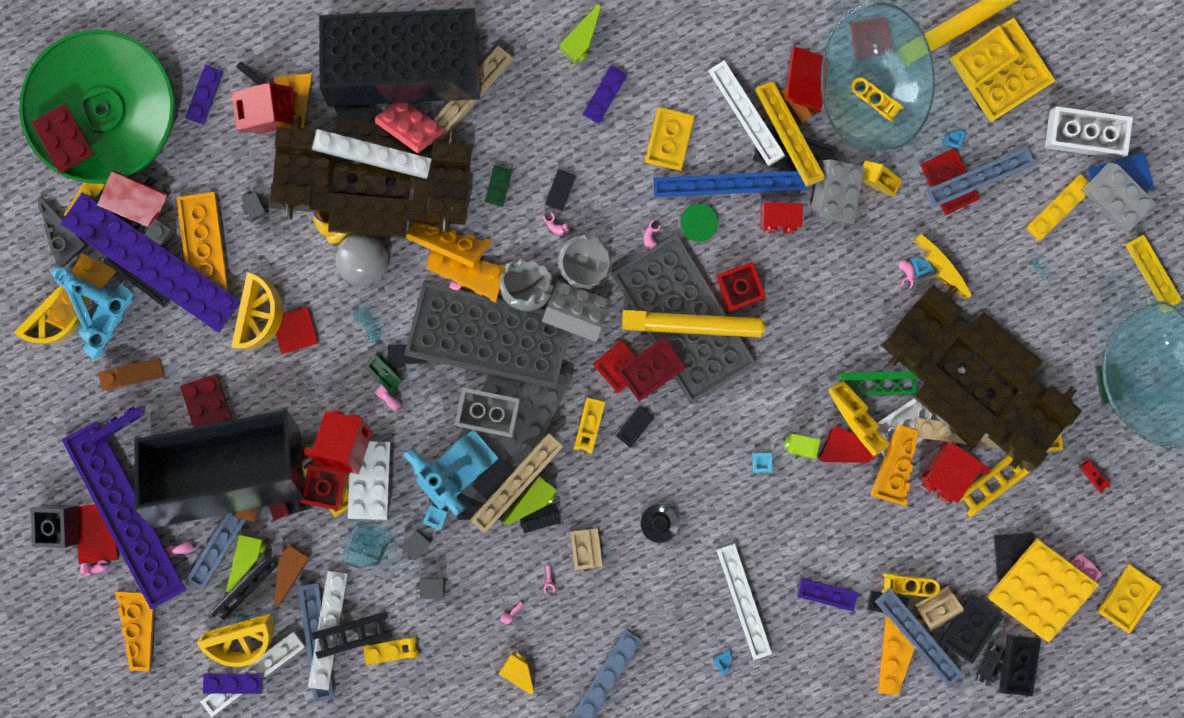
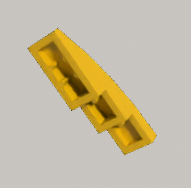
M922 234L917 235L913 242L928 253L924 260L939 270L934 277L949 288L951 285L955 286L958 289L956 293L964 299L970 298L971 293L950 260Z
M844 381L829 388L828 391L839 411L871 454L876 456L887 449L890 443L877 431L879 425L867 413L869 407Z

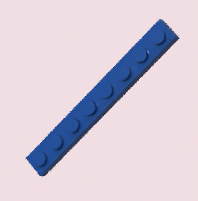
M798 171L653 178L654 197L808 191V186L806 187Z

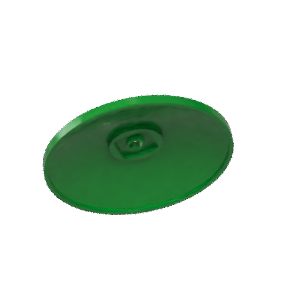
M86 30L57 40L36 58L22 84L19 115L28 144L45 165L58 174L78 182L106 184L112 170L131 177L145 169L160 154L173 128L175 96L171 80L158 58L144 45L118 32ZM65 103L70 108L95 155L61 174L58 172L31 122ZM101 105L107 107V111L103 115L98 113V108Z

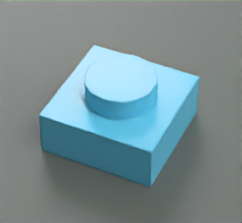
M752 453V472H772V453Z
M429 505L423 524L442 530L448 511Z

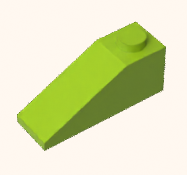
M599 4L559 45V49L575 64L579 61L581 63L584 62L589 56L587 52L590 49L601 12Z
M790 434L789 437L785 438L784 448H787V453L816 459L820 440Z
M536 476L520 494L507 515L500 522L504 525H509L546 506V504H550L554 500V494L557 490L541 477Z
M244 533L239 535L226 592H230L249 573L261 556L265 555L267 550L265 538Z

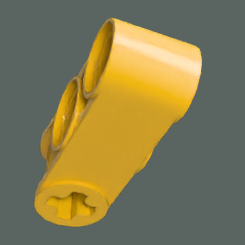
M857 78L852 82V91L891 123L894 122V117L898 112L905 108L864 78ZM860 83L866 84L863 92H857L856 90L857 85ZM874 95H881V100L879 103H872V97Z
M883 573L885 578L882 593L889 588L895 594L934 597L940 591L938 582L932 578ZM911 580L914 581V588L907 590L906 583ZM932 582L934 589L931 592H926V584Z

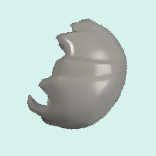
M351 234L340 243L335 257L337 271L346 282L353 286L368 287L373 283L377 284L388 270L389 255L381 241L376 237Z
M586 234L574 236L564 244L558 256V266L563 278L570 285L582 289H592L593 286L601 284V281L609 275L611 270L610 251L603 241L595 236Z
M519 260L513 265V261L506 264L505 273L501 274L499 284L503 299L511 307L522 311H533L544 306L550 300L553 290L552 273L547 271L546 266H540L536 261L526 262L525 260Z

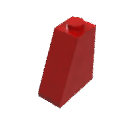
M833 425L817 460L820 462L870 463L876 456L871 454L857 435Z

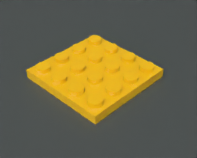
M1014 17L1000 27L1021 54V57L976 89L971 87L953 62L952 58L954 56L949 59L990 123L1055 82V79Z
M1037 538L987 597L1049 643L1097 589L1099 584Z

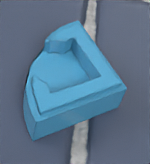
M959 130L950 133L943 139L941 144L960 150L966 131Z
M910 259L916 277L935 271L932 264L924 259Z
M729 648L713 658L723 676L729 671L732 663V655Z

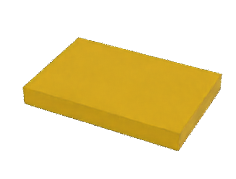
M998 25L955 55L952 60L971 87L976 89L1020 58L1021 54L1000 25Z
M658 107L644 163L682 171L695 115Z
M1128 564L1096 612L1130 634L1162 586Z

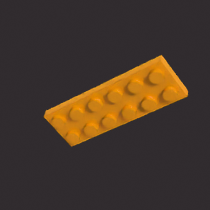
M210 192L176 197L185 263L229 292L216 193Z

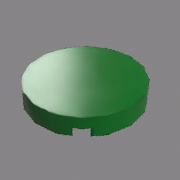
M694 204L683 212L680 218V227L687 239L694 242H703L709 240L715 234L718 228V218L711 207L705 204Z

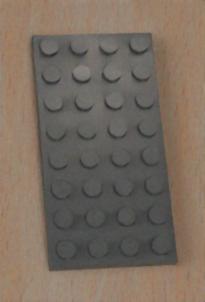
M677 234L611 273L633 311L727 316ZM646 331L653 344L665 337L685 365L686 369L674 378L690 404H693L756 365L740 336Z
M423 282L405 356L556 389L569 332L542 322L546 309L538 308L533 311H522L511 307L505 300L497 299L495 303L483 295Z
M560 370L556 389L488 375L481 391L522 400L514 438L476 431L496 454L498 459L500 458L512 471L521 464L545 437L573 375ZM463 428L458 440L468 435L472 430ZM487 470L460 493L484 504L487 500L472 486ZM512 504L506 509V511L504 512V514L507 515V513H508V511L510 510Z

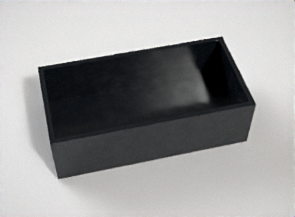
M475 8L319 15V88L327 106L480 99L479 32Z
M286 409L134 439L135 511L151 528H157L305 499L299 427Z

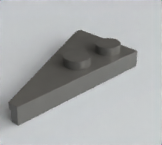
M39 196L37 198L38 207L45 224L43 225L47 238L50 241L51 252L54 254L55 266L65 267L87 247V244L80 237L62 226L60 223L63 219L43 197Z

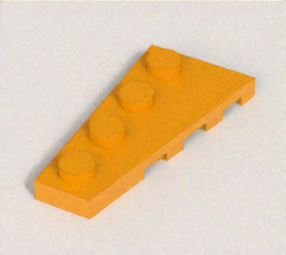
M313 74L274 77L275 84L293 87V91L298 93V96L294 97L297 118L298 116L302 117L300 128L305 129Z
M416 221L406 233V239L472 268L475 267L491 244V239L485 238L483 241L475 239L476 236L470 234L467 236L456 234L457 231L450 230V233H446V231L443 233L442 230H439V227Z
M433 250L430 251L426 269L446 279H452L462 287L466 286L474 290L475 293L481 296L484 295L495 303L497 302L500 291V276L505 272V266L479 260L475 267L472 268Z
M81 253L72 270V273L78 278L100 289L117 272L113 268ZM63 288L46 322L64 330L77 314L67 291ZM81 295L86 306L92 299Z
M898 423L870 494L873 497L907 507L908 500L906 497L907 491L910 488L909 477L913 468L912 457L915 455L918 430Z
M116 591L115 596L118 600V611L123 626L122 632L125 636L129 669L134 671H150L155 608L152 610L149 608L142 592Z
M885 615L878 693L898 695L915 648L887 615ZM917 619L918 622L923 626L924 620Z

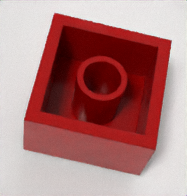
M764 202L760 206L759 230H764V233L771 234L775 233V231L783 230V234H795V232L802 228L803 204Z
M753 261L715 276L728 312L766 298Z
M308 464L304 482L305 499L300 500V503L337 511L342 510L349 473L316 464Z

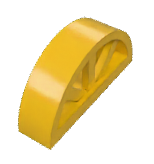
M247 272L231 348L241 350L259 348L269 342L280 327L283 316V304L280 294L270 281L261 276ZM261 285L266 293L258 298ZM269 299L270 313L255 311L258 306ZM254 316L269 319L262 332L255 322ZM252 328L253 332L256 335V338L249 341L250 332Z
M59 286L14 333L32 343L53 344L70 337L81 323L76 316L60 333L46 338V317L51 312L63 289L62 286ZM39 325V338L31 336L30 334Z
M270 613L204 632L197 641V644L209 658L222 665L231 667L250 665L262 657L272 641L274 635L273 617ZM245 636H251L263 642V645L252 651ZM238 639L244 652L229 650L232 640Z

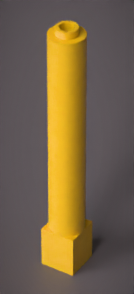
M981 0L922 36H918L899 48L898 53L908 67L1018 0Z
M623 310L622 314L623 331L761 338V334H765L766 323L762 322V318Z

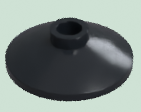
M656 504L644 511L640 525L646 538L656 543H663L671 540L676 535L679 528V520L672 508L667 505ZM658 519L663 521V525L660 527L656 525Z

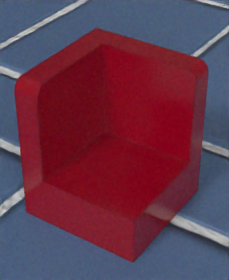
M289 502L269 506L273 520L292 515Z

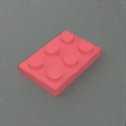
M395 103L375 117L376 124L416 153L422 151L444 134L443 127L409 103Z

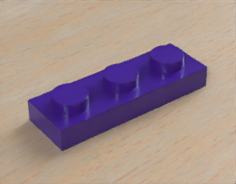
M204 65L188 108L186 119L205 125L224 73L222 70Z
M611 65L582 115L599 125L628 74Z
M133 406L124 411L125 415L120 418L114 417L107 421L108 425L103 428L97 427L90 431V435L87 438L92 446L143 417L144 414L140 407L135 408Z
M801 578L797 597L853 612L858 592Z
M263 673L203 674V694L263 693Z

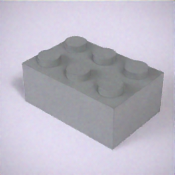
M820 160L819 167L825 178L823 181L815 184L810 217L842 224H854L864 167L835 160Z
M1110 162L1081 190L1117 227L1128 232L1156 204L1118 164Z
M558 281L547 305L542 322L597 342L612 301Z
M462 388L455 426L514 438L522 400Z

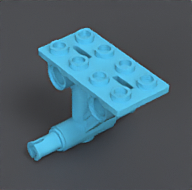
M59 265L54 266L53 269L55 271L51 270V274L54 276L55 281L67 291L81 323L78 327V334L86 341L82 350L93 360H97L103 354L107 341L113 337L117 323L122 321L126 307L132 303L134 292L119 283L115 292L107 288L100 289L78 278L69 269ZM81 295L94 300V303L98 305L91 318Z
M475 430L459 439L451 447L452 449L432 464L427 460H423L414 447L410 448L409 452L403 455L414 466V471L418 476L416 479L418 485L439 509L447 505L455 516L465 509V506L460 503L456 496L498 460L496 454Z

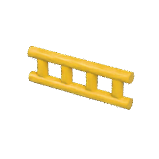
M1009 455L990 469L988 475L983 474L975 480L960 500V502L964 500L970 507L966 512L970 518L1030 472L1024 468L1021 469L1018 465L1016 469H1013L1016 474L1006 480L1000 471L1009 465L1013 458ZM994 476L1000 486L991 492L985 482ZM979 488L985 498L976 504L970 494Z

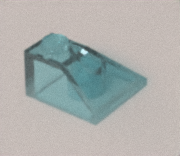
M357 520L344 547L341 563L359 569L380 564L393 532Z

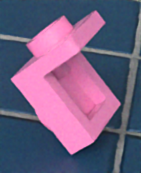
M1080 554L1071 562L1095 581L1102 575L1091 561Z

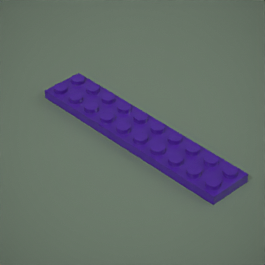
M82 192L60 224L220 333L241 303V300L111 211L98 206V202Z
M95 421L61 440L149 608L152 610L187 591L155 528H151L135 511V491L108 439L106 438L94 446L87 437L90 435V431L97 427L101 428L99 422Z

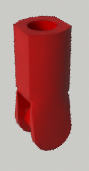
M1090 459L1079 466L1100 494L1104 493L1103 490L1105 488L1111 487V484ZM1098 478L1102 480L1099 484L1096 483Z

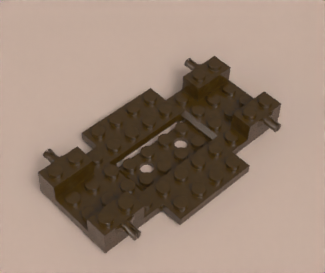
M293 116V127H276L273 183H271L269 203L271 209L285 210L284 219L288 220L289 213V220H292L293 210L329 213L328 232L406 239L407 220L442 223L443 233H445L446 226V233H450V224L465 225L471 145L456 142L457 131L454 130L453 138L452 130L449 131L447 142L433 141L432 146L428 145L422 151L416 153L375 122L337 119L336 134L431 158L428 176L425 179L365 163L335 162L334 159L343 157L312 150L316 130L300 128L302 119L300 116H298V120L297 116ZM352 173L356 174L358 180L356 183H349L347 176ZM394 177L397 183L395 186L389 187L385 183L386 179Z
M933 284L921 295L880 344L881 347L893 356L888 362L892 363L894 367L900 362L924 382L913 398L970 447H975L982 437L986 435L1013 458L1009 463L1011 468L1016 469L1020 464L1028 472L1037 469L1048 456L1047 450L1054 441L1081 414L1082 410L1071 400L1077 390L1070 386L1067 392L1063 394L1053 385L1048 388L1044 387L1032 376L1043 361L985 312L971 325L960 315L963 309L952 299L958 289L951 285L945 293ZM957 343L963 344L968 350H970L974 355H976L988 367H990L1008 384H1010L1014 388L1013 390L1016 391V393H1013L1009 386H1005L1001 381L997 379L995 374L990 373L988 370H986L979 361L972 358L967 353V351L964 348L959 347ZM958 363H963L966 366L965 373L958 372L956 368ZM988 388L995 390L996 396L994 398H989L986 395Z

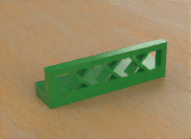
M911 371L839 373V383L842 381H852L857 386L853 390L854 392L858 388L863 391L855 392L857 396L916 394L917 392L916 379L919 378ZM893 379H900V381L896 383ZM904 379H912L913 381L912 390L910 391L903 390L899 384ZM866 380H871L876 385L869 392H866L861 387ZM884 380H890L895 386L890 391H885L880 385ZM896 387H898L901 391H894V390H895Z

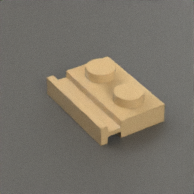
M598 528L570 531L575 570L603 567Z
M948 586L940 590L936 596L928 597L915 605V608L930 630L964 611Z

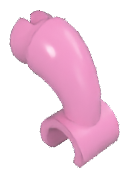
M550 212L552 216L551 221H547L545 216H543L544 222L547 223L553 233L565 235L570 232L568 224L557 225L554 223L555 217L552 212Z
M654 220L649 223V227L644 234V244L650 249L658 245L653 238V232L658 231L660 225L657 229H652L651 224Z
M903 259L898 267L904 270L907 278L902 280L901 287L904 281H908L910 283L909 290L913 286L915 270L912 263Z
M380 386L375 391V394L380 399H384L391 410L398 412L399 407L402 409V404L389 395L390 392L384 386Z
M190 541L165 549L169 557L178 556V554L191 553L195 551L196 547H193L195 543Z
M100 560L93 566L90 563H82L80 574L81 576H90L91 573L105 572L109 568L108 562Z

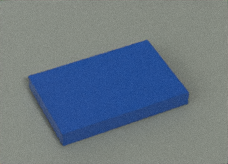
M1144 152L1110 162L1118 164L1144 191L1155 188ZM1107 163L1088 168L1087 170L1090 180H1092L1104 168V166Z

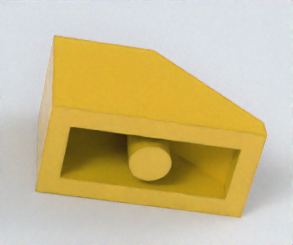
M865 161L862 166L864 167L862 182L895 197L902 180L884 165Z
M512 652L500 670L499 675L532 695L534 685L529 662L526 661L527 657L520 652L516 654Z

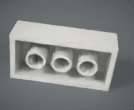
M1056 106L1049 112L1045 148L1121 159L1128 155L1133 117Z
M370 441L359 475L350 473L348 519L387 520L390 442Z

